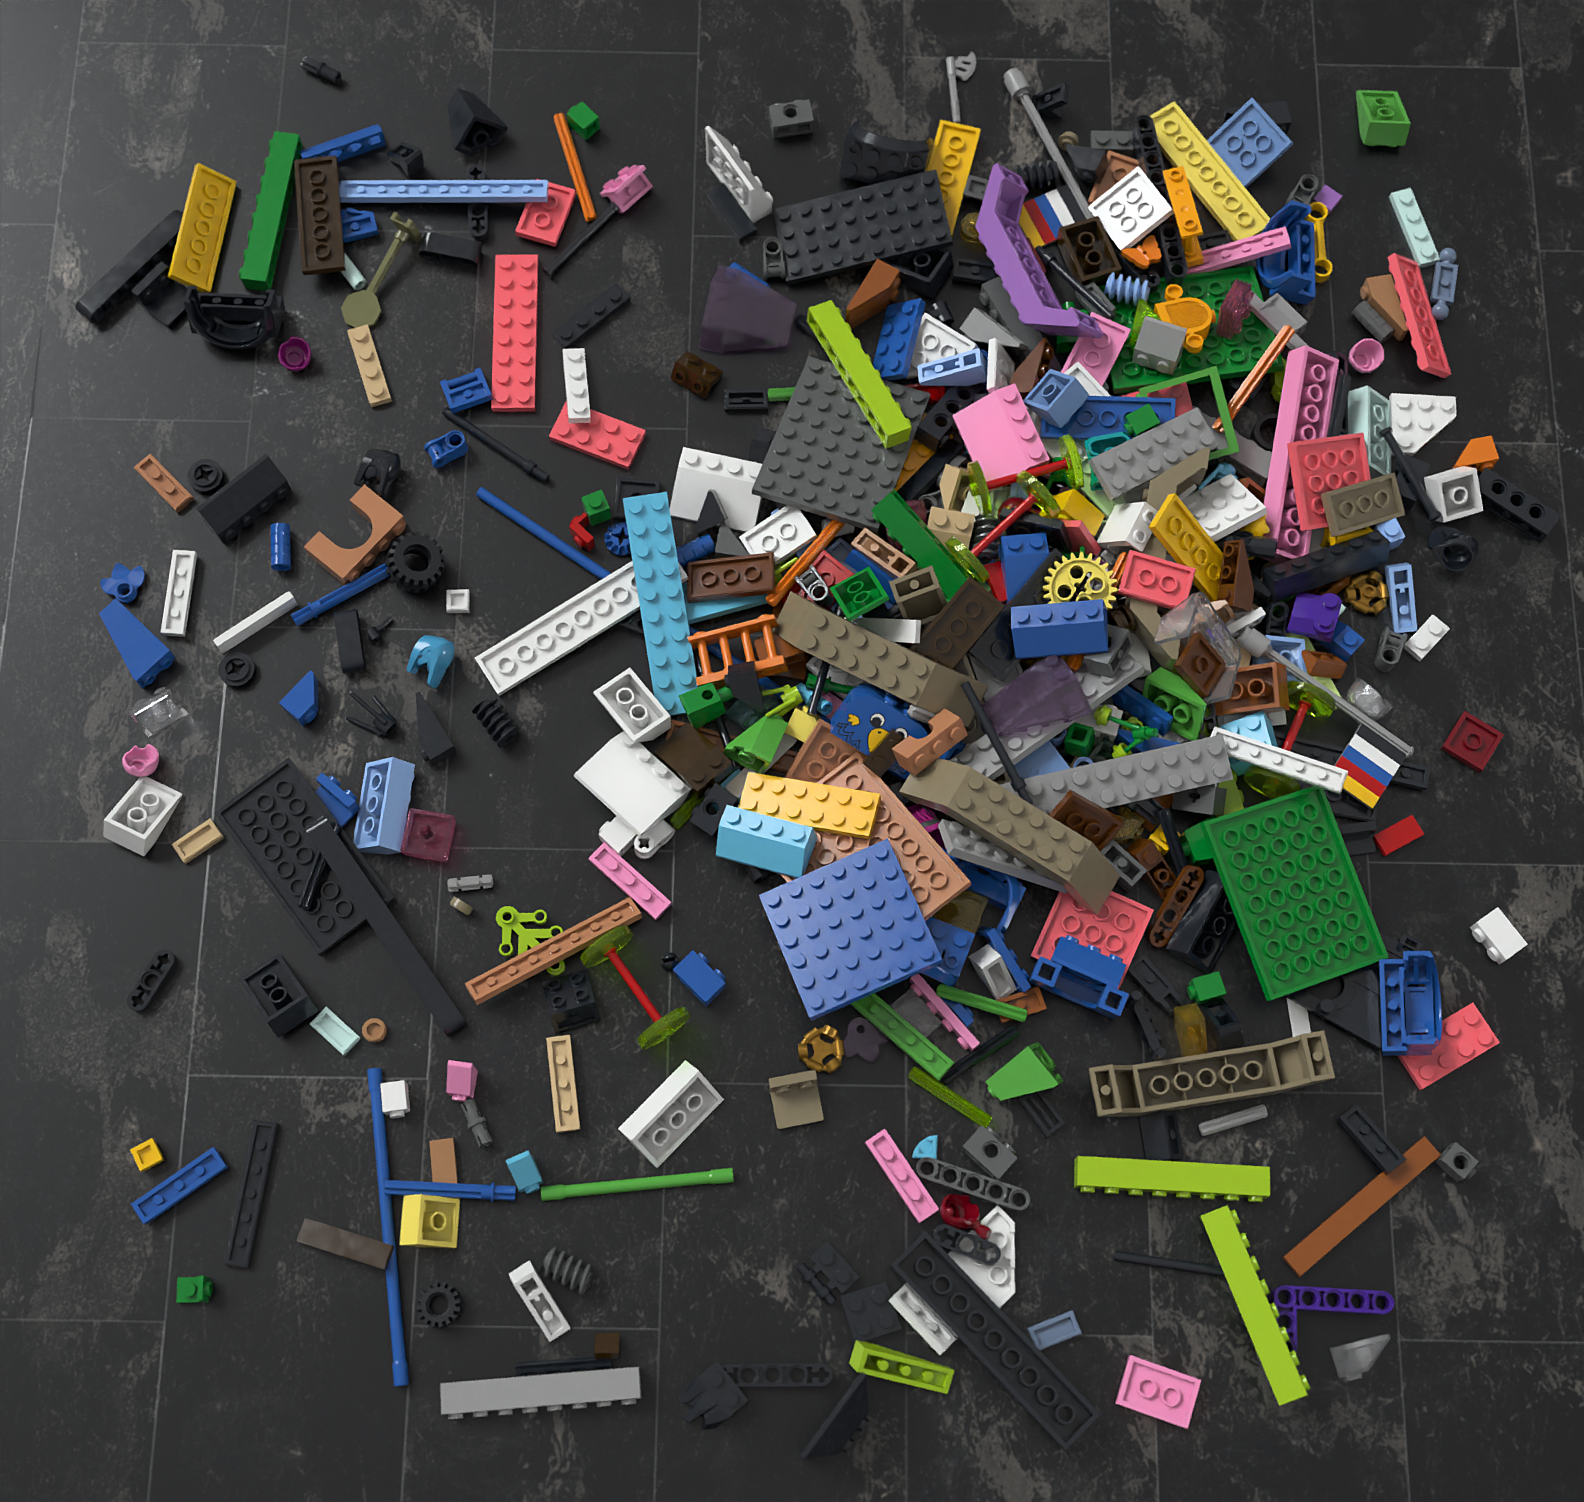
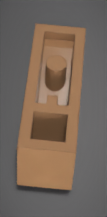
M1392 275L1366 278L1360 289L1361 298L1365 299L1389 322L1395 330L1393 336L1398 341L1403 340L1408 329Z
M864 528L851 543L852 547L893 579L918 571L916 562L867 528Z

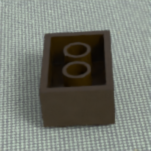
M1099 216L1059 227L1056 242L1070 274L1083 286L1094 282L1097 286L1106 285L1112 272L1115 274V279H1118L1122 268Z

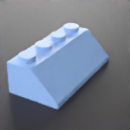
M394 757L366 763L359 803L360 810L357 815L353 843L360 852L386 855L401 852L404 844L403 836L407 823L408 805L411 800L410 792L414 780L415 764Z

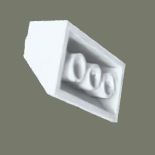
M685 1060L618 1129L658 1168L724 1099L700 1071Z

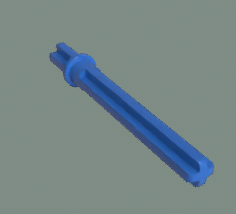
M384 563L311 604L308 602L306 607L291 614L293 621L299 626L313 617L318 618L317 615L390 576L386 573L387 566Z
M387 1180L384 1188L386 1195L407 1196L423 1194L447 1198L488 1199L490 1202H493V1200L515 1201L516 1186L494 1185V1183L492 1185L395 1180Z

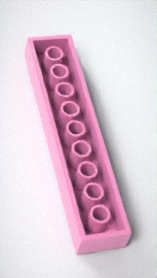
M1306 345L1288 352L1264 499V506L1267 509L1265 520L1270 531L1269 533H1264L1263 536L1275 538L1278 543L1275 559H1262L1275 564H1280L1309 553L1312 530H1300L1287 443L1327 437L1339 363L1338 359Z

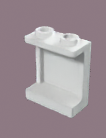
M1147 502L1115 505L1097 543L1112 555L1118 554L1121 546H1131L1138 552L1143 551L1152 534L1148 527L1158 511Z

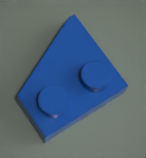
M347 208V210L341 209L344 243L379 235L373 212L357 211L352 208Z

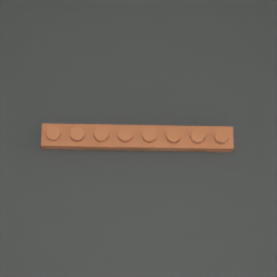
M628 897L466 982V989L476 1005L641 919V912L633 900Z

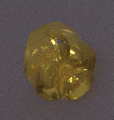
M969 213L962 219L960 237L963 240L980 242L978 238L979 233L976 229L979 213Z

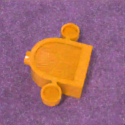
M1169 285L1165 291L1167 302L1155 304L1152 318L1186 328L1187 332L1183 347L1188 352L1198 353L1202 349L1203 340L1208 336L1211 323L1216 322L1215 312L1200 299L1182 298L1183 290L1179 285Z

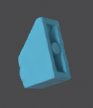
M529 1151L506 1160L521 1193L526 1192V1194H530L540 1189L539 1185L544 1182Z

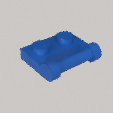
M481 368L474 369L475 372L446 381V379L440 381L452 414L493 400Z

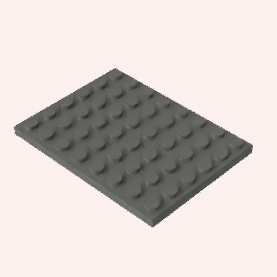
M808 357L753 485L752 494L861 529L867 528L871 532L878 533L881 524L873 518L871 509L895 489L913 444L917 426L922 420L931 394L881 379L884 385L889 387L894 401L900 404L904 417L908 418L912 425L908 441L885 449L832 363Z

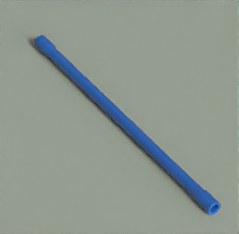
M371 1068L367 1070L371 1095L383 1243L395 1246L385 1271L393 1353L394 1387L409 1385L407 1361L405 1359L392 1197L384 1192L385 1182L390 1180L380 1085L383 1083L382 1069Z

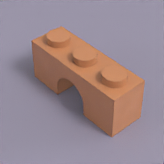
M944 708L927 721L931 729V733L928 736L916 739L909 735L898 743L892 750L899 765L913 775H917L968 735L960 717Z

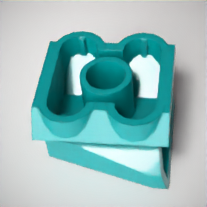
M1117 432L1091 437L1084 441L1088 460L1130 440L1128 433ZM1090 466L1091 491L1102 490L1103 487Z

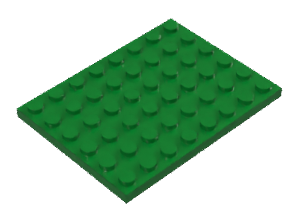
M1253 266L1186 274L1184 282L1180 286L1183 290L1182 298H1197L1205 302L1211 310H1214L1216 322L1211 323L1208 336L1203 340L1200 352L1191 353L1183 347L1181 358L1173 375L1161 373L1158 370L1132 362L1134 348L1145 316L1152 318L1155 304L1167 302L1165 291L1168 285L1165 278H1160L1158 291L1149 293L1145 308H1142V301L1137 306H1134L1133 299L1129 304H1126L1125 297L1121 302H1117V295H1115L1113 300H1109L1116 308V317L1113 322L1131 329L1109 374L1114 394L1139 391L1138 389L1213 366H1217L1220 380L1248 376L1275 339L1274 332L1241 300L1244 293L1251 289L1263 301ZM1106 285L1098 286V288L1103 292V294ZM1281 354L1278 355L1266 373L1283 371L1284 363ZM1207 375L1201 378L1187 381L1186 383L1192 384L1199 382H1207L1210 380L1209 376Z
M1312 786L1200 824L1267 1001L1376 963L1379 959L1389 958L1323 788Z

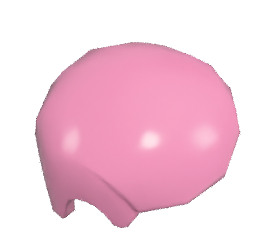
M1374 339L1360 340L1349 353V363L1360 373H1371L1384 361V349Z
M147 744L145 748H138L135 745L122 758L125 771L130 775L138 777L151 775L159 763L158 750L151 744Z

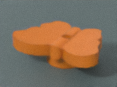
M1154 235L1147 237L1143 245H1138L1137 249L1125 248L1121 254L1124 258L1142 269H1147L1152 262H1160L1162 256Z

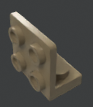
M816 1070L769 1078L770 1094L778 1129L824 1120L817 1086Z

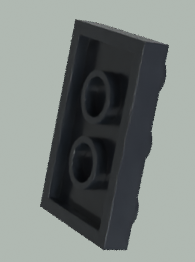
M1002 508L999 514L1001 521L1014 509ZM1023 513L1005 530L1007 536L1046 533L1048 549L1056 548L1059 552L1067 554L1072 549L1065 524L1057 518L1050 519L1041 517L1036 513Z

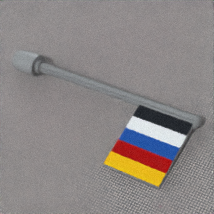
M1012 68L1004 74V83L1014 100H1021L1053 161H1056L1058 170L1066 185L1023 203L1018 224L1025 237H1029L1034 248L1038 245L1043 248L1056 242L1059 227L1095 216L1089 210L1087 201L1029 98L1031 87L1024 74L1018 68Z
M1247 626L1236 640L1240 643V647L1256 658L1260 656L1267 657L1272 662L1286 665V671L1361 724L1334 766L1348 771L1342 789L1368 808L1373 809L1403 760L1413 754L1414 747L1404 743L1277 653L1269 645L1271 642L1269 638L1255 628L1251 629Z

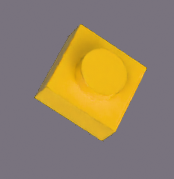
M153 1138L130 1149L141 1172L164 1161Z

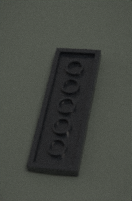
M1056 548L1052 549L968 650L971 656L1001 682L1006 679L1021 661V659H1016L1011 630V607L1048 604L1051 601L1043 598L1045 594L1049 593L1043 590V586L1049 585V583L1044 581V578L1052 577L1048 573V569L1056 570L1054 562L1057 561L1062 564V556L1064 555ZM1073 569L1070 575L1075 579H1079L1083 576V573L1079 569ZM1088 576L1084 578V581L1082 582L1080 587H1076V593L1088 580ZM1067 588L1058 590V594L1062 598H1067L1071 595Z

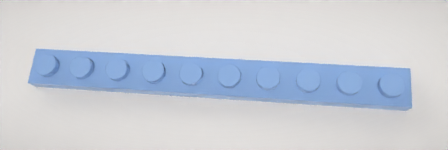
M548 180L341 181L340 184L341 203L547 202L549 191Z

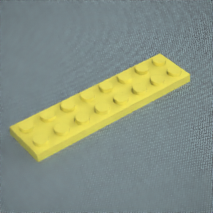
M1174 101L1150 115L1154 121L1160 151L1174 168L1184 166L1189 187L1222 228L1228 231L1231 239L1238 241L1261 234L1270 218Z

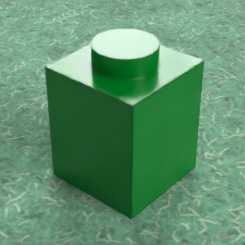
M583 102L571 107L568 111V126L583 140L586 141L600 129L599 117Z
M1147 404L1126 415L1123 428L1129 437L1135 438L1159 426L1160 421L1150 404Z
M602 489L581 497L584 511L588 515L591 526L612 519L610 507Z
M1075 722L1071 724L1064 740L1066 754L1080 758H1089L1095 742L1094 727Z
M1219 971L1193 978L1187 987L1189 998L1194 1000L1195 1005L1223 998L1227 994Z

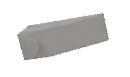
M975 307L960 327L966 333L964 337L974 343L977 341L989 345V340L996 338L1003 347L1020 350L1028 349L1026 344L987 313Z

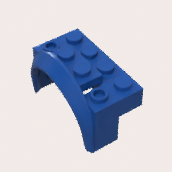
M1291 200L1269 220L1262 232L1265 233L1286 226L1291 243V248L1288 249V271L1285 272L1286 250L1256 258V265L1262 283L1270 288V296L1278 293L1285 300L1306 305L1316 298L1314 223L1302 220L1311 213V206Z
M948 855L971 881L972 885L965 889L964 892L1005 911L997 927L1001 933L1005 934L1026 888L1017 880V877L969 861L962 860V862H959V858ZM976 867L982 868L991 874L985 876L979 873Z
M930 917L925 922L940 956H942L943 950H945L944 963L921 973L938 980L944 985L955 988L975 934Z
M1403 951V959H1379L1383 1056L1432 1055V1050L1441 1043L1442 1006L1438 970L1431 951ZM1409 984H1424L1426 987H1407V986H1408ZM1404 991H1405L1406 1027H1405V1018H1404Z

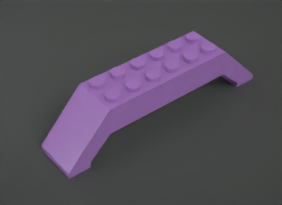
M996 163L992 167L976 229L979 233L978 238L987 249V256L995 265V272L1003 281V288L1011 297V304L1020 314L1018 316L1019 320L1025 326L1029 325L1036 331H1042L1048 335L1101 338L1104 334L1095 318L1073 307H1070L1068 310L1062 309L1018 224L1024 197L1029 191L1021 176Z

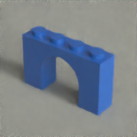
M1039 957L1028 981L1029 984L1115 1020L1121 1015L1129 996L1128 993L1109 985L1102 987L1079 979L1061 969L1062 965L1044 957Z

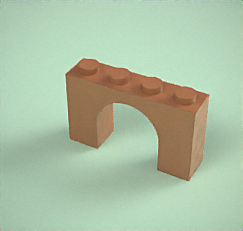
M365 484L350 499L353 509L372 524V533L368 541L358 548L344 549L334 544L319 531L304 546L308 556L344 585L359 578L360 572L365 567H369L374 562L375 557L381 551H385L390 545V541L395 536H399L407 525L402 514Z

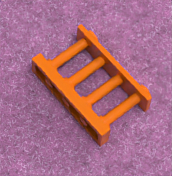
M764 614L759 616L758 619L708 632H696L693 636L687 637L692 648H698L703 674L700 677H696L697 686L700 687L713 683L716 690L726 686L724 675L728 674V666L733 665L728 642L730 639L741 637L746 662L755 661L750 634L763 631L768 657L765 660L755 661L759 679L789 671L784 656H779L776 652L772 628L779 627L774 614ZM719 642L725 668L723 671L714 673L711 670L707 645Z

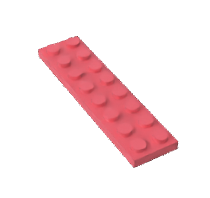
M495 255L492 412L535 411L538 255Z

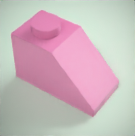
M448 1060L446 1092L449 1096H452V1100L465 1102L466 1099H473L478 1071L472 1063Z

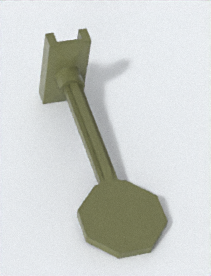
M396 212L390 218L397 229L394 241L368 289L349 294L341 307L345 323L353 328L367 324L368 327L376 324L382 313L376 296L381 283L407 239L419 244L422 238L413 220L408 219L407 223H403Z

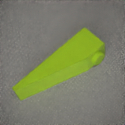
M859 1340L855 1342L849 1362L859 1373L863 1372L867 1375L948 1394L954 1373L952 1368Z

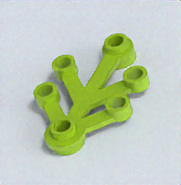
M505 906L496 914L497 924L502 928V943L499 946V952L504 957L511 956L514 951L511 944L512 930L519 936L518 955L527 951L528 946L533 948L540 943L536 939H550L554 937L552 936L554 930H559L560 933L563 930L559 926H552L550 929H525L520 924L523 922H535L538 925L545 924L548 917L544 910H537L534 913H518L515 908ZM505 914L512 915L509 921L503 919ZM538 914L544 915L542 921L536 920ZM504 946L510 947V951L508 953L502 952V948ZM563 960L558 962L559 967L557 969H552L551 966L546 968L551 976L558 977L564 973L565 964Z

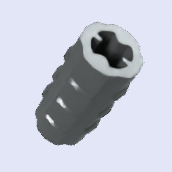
M1366 300L1362 301L1352 312L1365 329L1381 344L1387 341L1395 332L1389 322Z

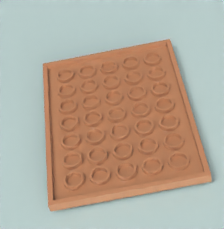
M856 752L817 783L879 793L881 795L871 839L814 830L818 839L804 875L888 838L922 916L926 921L971 886V881L882 779L862 763L864 759ZM780 874L786 883L797 879Z

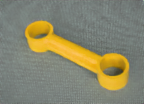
M1313 202L1310 204L1311 211H1318L1323 217L1318 219L1309 214L1304 219L1314 223L1315 266H1322L1327 270V274H1319L1315 271V282L1321 283L1329 278L1333 269L1332 263L1326 259L1323 223L1327 217L1328 209L1323 203Z

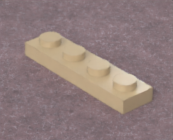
M368 324L347 330L371 408L392 402Z
M564 1035L546 1038L556 1132L581 1130L571 1036Z

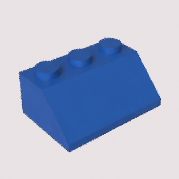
M1072 936L1060 937L1051 961L1062 965L1061 969L1095 985L1102 987L1109 985L1116 989L1118 988L1126 964L1122 963V958L1113 954L1107 957L1100 953L1101 949L1089 944L1087 947L1078 944L1079 940Z

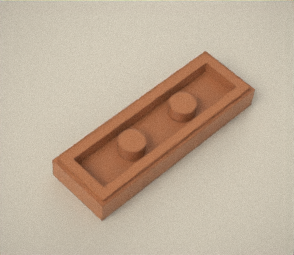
M151 454L134 466V469L177 513L194 500L193 496Z

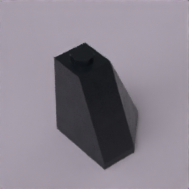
M456 88L447 104L453 149L472 156L479 153L478 150L486 146L491 148L498 145L508 129L507 125L474 93Z

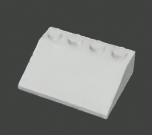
M710 126L705 127L707 164L721 183L724 182L753 223L772 213V196L769 192L764 191L760 179L757 176H753L749 164L746 161H742L736 146H732L726 138Z
M683 447L670 505L671 517L697 522L708 490L713 489L716 491L728 517L724 521L730 530L746 533L756 526L763 497L752 494V488L762 464Z
M624 731L612 738L574 774V777L638 836L643 835L680 808L691 790L641 743H633Z

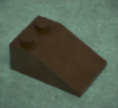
M688 723L684 724L653 751L691 789L690 791L699 800L704 796L705 791L710 785L718 784L732 771V763L725 754Z

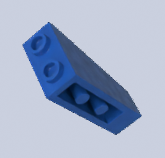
M116 598L99 613L133 679L141 688L151 684L158 673L167 669L175 659L172 652Z

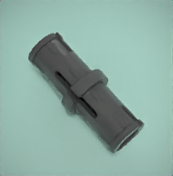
M469 1099L462 1103L460 1106L467 1118V1126L469 1130H472L478 1147L484 1148L493 1143V1140L487 1130L486 1119L479 1112L475 1099Z

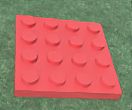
M1364 433L1287 443L1300 530L1306 531L1329 527L1320 494L1371 479Z
M1059 891L1030 957L1038 960L1041 956L1051 960L1060 937L1072 936L1078 939V944L1087 947L1089 944L1101 949L1100 953L1107 957L1113 954L1123 959L1122 963L1126 964L1117 988L1119 989L1154 909L1111 891L1098 915H1095L1077 904V901L1068 891L1066 893Z

